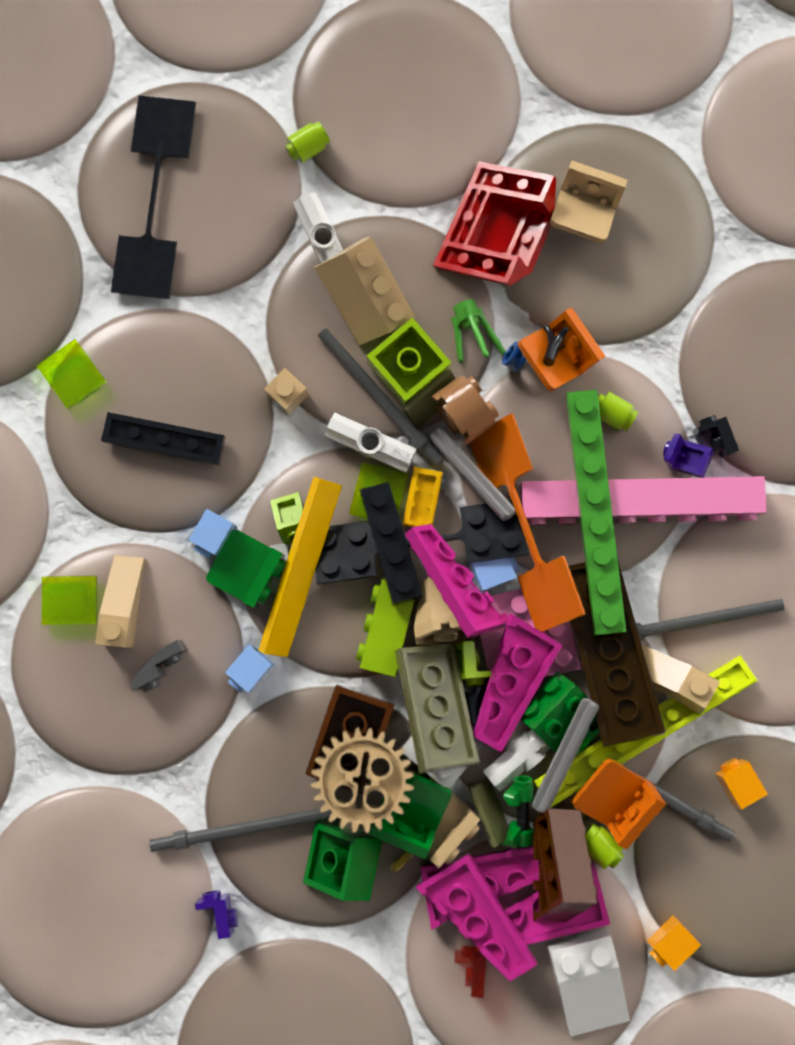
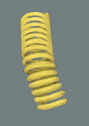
M406 851L401 858L392 863V867L390 865L391 870L394 872L398 871L412 856Z

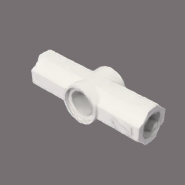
M316 192L307 193L293 202V206L320 262L322 263L341 252L343 248L337 238L336 230L331 225ZM325 232L332 239L328 244L322 245L317 243L315 240L316 236L319 233Z
M334 413L330 419L324 435L325 438L355 450L366 458H373L404 473H407L417 450L382 434L376 428H368L337 413ZM373 436L379 441L378 446L373 450L365 449L362 446V442L366 437Z
M531 729L528 732L524 731L506 746V750L482 771L500 792L509 783L514 781L516 776H519L523 771L527 772L535 767L546 756L545 753L550 747Z

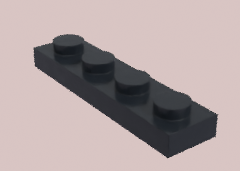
M107 412L101 441L103 443L220 466L226 437L221 434Z
M389 482L360 489V496L392 606L422 598L423 595Z

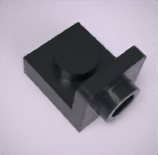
M716 415L698 421L700 426L693 430L694 436L711 431V446L716 453L719 452L721 458L739 451L727 417L717 420Z

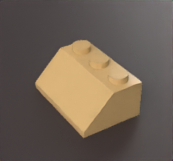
M364 237L314 267L358 345L388 334L405 324L412 317L415 318L372 237Z

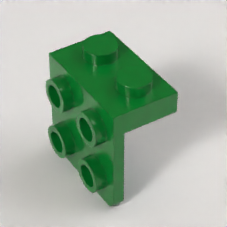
M232 530L210 568L206 580L208 583L242 600L243 603L258 609L260 604L264 606L272 592V589L269 587L274 577L278 579L284 571L286 555L239 530Z
M557 671L532 698L520 720L556 753L581 700L588 697L577 685ZM595 716L577 754L599 733Z
M414 774L413 777L405 780L406 783L413 785L414 788L411 791H404V794L410 798V802L399 803L403 809V814L393 811L394 822L391 824L385 818L382 819L381 830L377 828L375 823H372L368 835L426 859L436 830L450 802L452 791L449 788ZM383 796V798H382V801H381L380 805H381V804L384 802V800H385V797H384V796Z

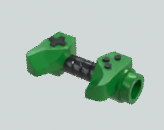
M520 775L514 778V783L503 795L509 806H517V820L510 822L507 837L502 844L511 848L516 846L528 847L533 844V828L530 827L529 802L534 799V784L530 776Z

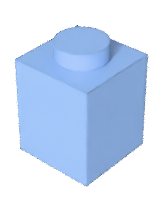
M206 509L189 538L190 542L196 544L193 550L207 558L211 554L218 556L231 531L235 530L236 525Z
M515 557L470 564L481 592L516 579L515 572L519 571Z
M249 644L225 672L230 677L227 682L240 693L243 690L248 693L252 692L275 663L258 651L254 645Z

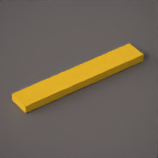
M313 476L258 651L264 654L288 658L342 489L340 484Z

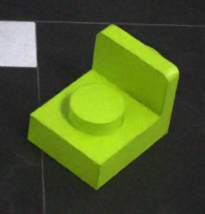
M299 492L270 500L276 528L283 544L293 542L304 508Z
M474 641L458 643L455 645L462 682H467V687L484 686L485 681L490 679L492 671H477L479 652L475 649Z

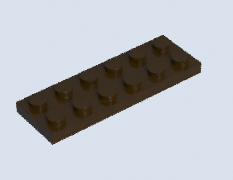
M619 561L618 566L626 632L593 634L585 562L569 566L586 613L570 622L590 699L599 705L595 719L603 748L666 733Z

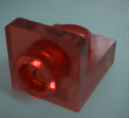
M462 946L461 950H454L455 963L472 965V967H466L465 986L470 987L471 997L484 998L486 957L475 946Z

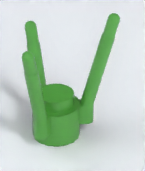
M474 299L462 301L453 307L455 316L451 318L455 331L459 362L464 361L461 326H463L464 330H473L485 358L489 357L486 344L478 327L480 323L500 354L505 355L504 347L486 320L482 308L477 307Z

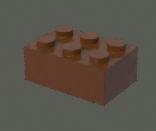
M336 684L305 775L319 779V777L311 774L313 769H321L322 767L315 759L316 757H327L322 748L327 746L333 749L334 746L331 740L333 737H336L340 742L344 741L343 731L346 730L351 738L355 736L356 728L360 729L362 736H366L369 728H372L374 738H377L382 731L386 732L394 703ZM367 751L363 754L361 773L359 777H354V780L359 781L358 793L362 795L365 784L369 782L366 774L370 754ZM346 753L341 757V764L345 769L352 770L358 766V759L354 754ZM376 759L372 762V769L374 767ZM347 785L339 786L352 791V789Z

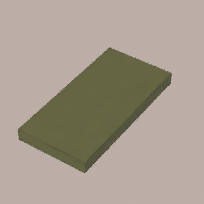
M454 643L397 649L395 654L419 773L479 764L480 761Z

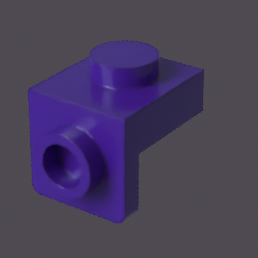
M676 433L673 435L672 440L666 443L663 450L664 461L670 469L698 478H704L714 455L712 448L684 440L680 434Z
M220 890L203 893L202 898H199L195 903V910L214 908L218 939L230 938L234 932V927H238L236 908H231L230 894L221 895Z

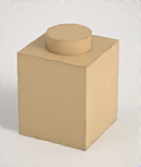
M286 368L264 388L267 396L288 416L309 396L307 388Z

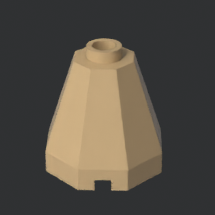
M427 576L428 578L422 581L421 592L423 596L418 601L414 623L416 646L436 645L449 641L457 645L462 641H470L477 638V635L470 638L466 636L459 627V623L449 606L443 601L442 595L435 583Z

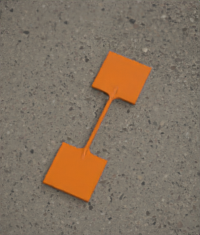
M510 413L470 442L478 468L496 488L503 485L508 487L516 514L535 563L532 570L517 576L534 627L544 632L586 613L565 555L548 563L544 562L539 555L515 487L517 478L533 470L514 414Z

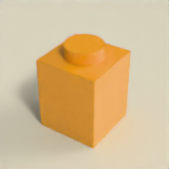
M732 758L720 766L722 770L715 773L733 806L741 810L768 795L749 761Z
M673 915L647 940L653 948L650 955L662 968L668 964L674 972L701 946Z

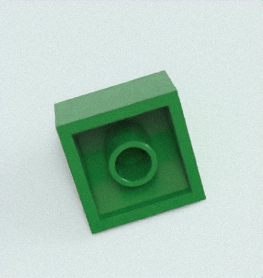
M315 822L303 883L342 901H370L382 841L362 831L357 830L354 833L349 828L341 829L339 826Z

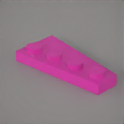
M431 524L412 527L405 533L412 550L418 555L428 576L433 580L441 593L443 601L449 606L459 623V627L468 638L506 626L508 619L506 613L500 615L491 604L495 600L487 591L482 594L472 582L475 576L467 567L465 568L457 564L454 560L456 553Z
M510 613L473 732L474 737L500 752L503 751L562 647L561 643Z
M533 845L471 856L497 898L533 883V880H539V860H533ZM445 862L440 868L434 863L420 865L422 881L448 865ZM425 895L432 930L450 919L446 915L443 916L435 908V904Z
M469 853L415 887L423 896L425 894L435 904V908L443 916L446 915L459 928L458 931L467 939L469 938L509 981L537 965V960Z
M591 862L593 883L597 889V904L569 921L534 922L533 911H538L539 891L505 909L527 945L611 924L594 862Z

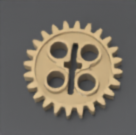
M356 728L355 736L351 738L345 730L343 731L344 741L340 742L336 737H333L331 740L334 748L331 749L327 746L322 748L327 757H316L315 759L322 767L321 769H313L311 772L314 776L319 777V780L313 782L311 787L321 791L314 797V800H324L325 803L320 811L325 812L329 809L332 811L329 818L330 822L334 821L337 817L341 818V829L350 822L352 823L354 833H356L359 824L364 825L366 833H369L371 823H375L377 828L381 830L382 819L385 818L392 824L394 822L393 811L403 814V809L399 803L410 802V798L404 794V791H411L414 787L406 783L405 780L413 777L414 773L404 771V768L411 761L410 759H400V756L405 751L404 748L396 751L393 749L396 739L393 738L388 743L384 742L385 732L383 731L377 738H374L372 728H369L366 736H362L360 729ZM367 751L370 756L366 777L371 779L372 782L365 784L362 806L357 808L356 798L359 781L354 780V777H359L363 754ZM346 753L354 754L358 759V766L352 770L345 769L341 764V757ZM377 758L386 759L389 762L390 769L385 774H376L372 769V762ZM341 785H347L352 789L353 797L348 801H342L337 797L336 789ZM370 791H381L385 797L384 802L379 806L371 805L367 800V794Z

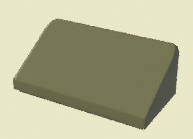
M450 369L444 371L404 406V414L415 427L420 428L438 413L436 407L440 404L438 400L432 402L431 396L456 379Z
M484 779L469 785L468 790L490 845L495 848L505 841L509 826L491 781Z

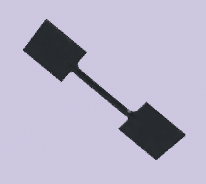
M138 95L131 152L151 154L156 158L146 233L141 237L118 236L111 293L170 299L177 242L155 239L152 236V226L162 160L166 157L189 159L196 110L195 101Z
M487 503L460 507L461 530L455 534L441 535L446 542L461 540L465 544L467 564L528 555L526 539L516 511L510 519L502 521ZM368 520L329 526L316 567L317 585L377 577L375 562L377 551ZM406 540L408 547H411L410 542Z

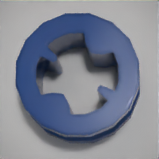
M515 341L507 349L502 365L506 367L510 365L511 370L517 372L522 368L526 359L518 347V342Z

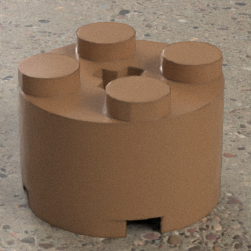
M460 375L432 395L431 400L432 402L438 400L440 405L436 407L437 412L454 435L460 432L464 436L460 442L467 445L496 424L495 418L499 416V413L490 401L485 403L479 394L482 389L472 376L465 378Z

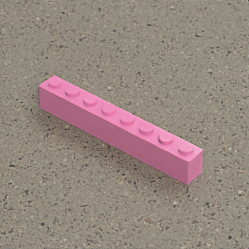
M765 476L608 480L613 519H618V524L636 523V518H648V523H665L666 518L678 517V522L681 523L696 522V517H708V522L727 521L726 516H738V521H755L758 515L766 513ZM575 480L522 481L519 485L520 502L529 526L546 525V520H558V525L576 524V519H580Z

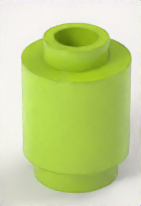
M317 121L314 124L309 123L288 136V144L285 145V148L293 161L298 159L301 163H304L326 149L325 145L330 143V139L321 123Z
M610 391L606 396L600 393L598 400L601 421L617 431L621 429L627 432L638 414V411L633 409L634 405Z
M592 823L586 828L585 838L590 857L603 869H606L608 866L612 869L615 868L624 857V854L621 852L623 847L619 846L614 837L602 826L598 827Z

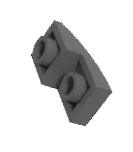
M176 640L157 652L135 676L130 685L132 690L142 688L145 693L159 686L160 682L158 679L166 676L161 664L164 663L165 667H169L182 660L180 654L187 651L183 641Z

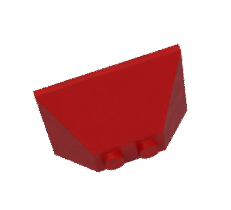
M478 162L433 266L437 269L507 286L532 273L552 227L550 220L555 208V176Z

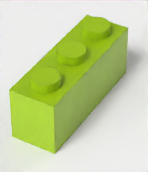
M382 579L381 585L375 584L373 588L371 602H375L376 605L373 614L367 613L363 631L368 632L366 644H359L356 661L361 662V669L395 677L398 668L395 651L403 648L414 600L392 606L385 579Z

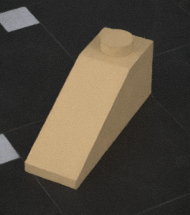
M114 555L99 612L95 644L133 648L145 558Z
M642 645L653 688L701 714L706 709L720 681L689 664Z

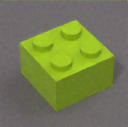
M413 317L366 356L367 364L403 406L444 371L451 370L452 364Z

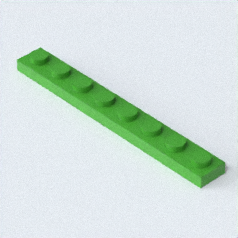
M597 389L567 392L566 404L593 634L626 632L598 392Z

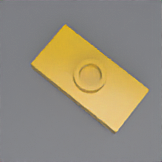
M419 467L413 468L402 526L410 528L427 524L433 526L443 472Z

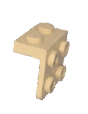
M571 161L550 220V225L598 243H605L616 208L628 180Z
M429 777V778H428V780L433 781V782L439 784V783H438L435 779H433L432 777ZM453 792L428 853L430 860L439 868L444 862L449 865L460 851L457 848L464 838L469 841L480 828L477 824L480 821L478 814Z

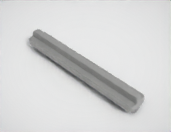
M438 428L431 433V442L502 521L510 519L515 514L513 505L444 429Z
M588 698L581 700L532 801V807L541 813H544L551 807L594 719L599 705Z

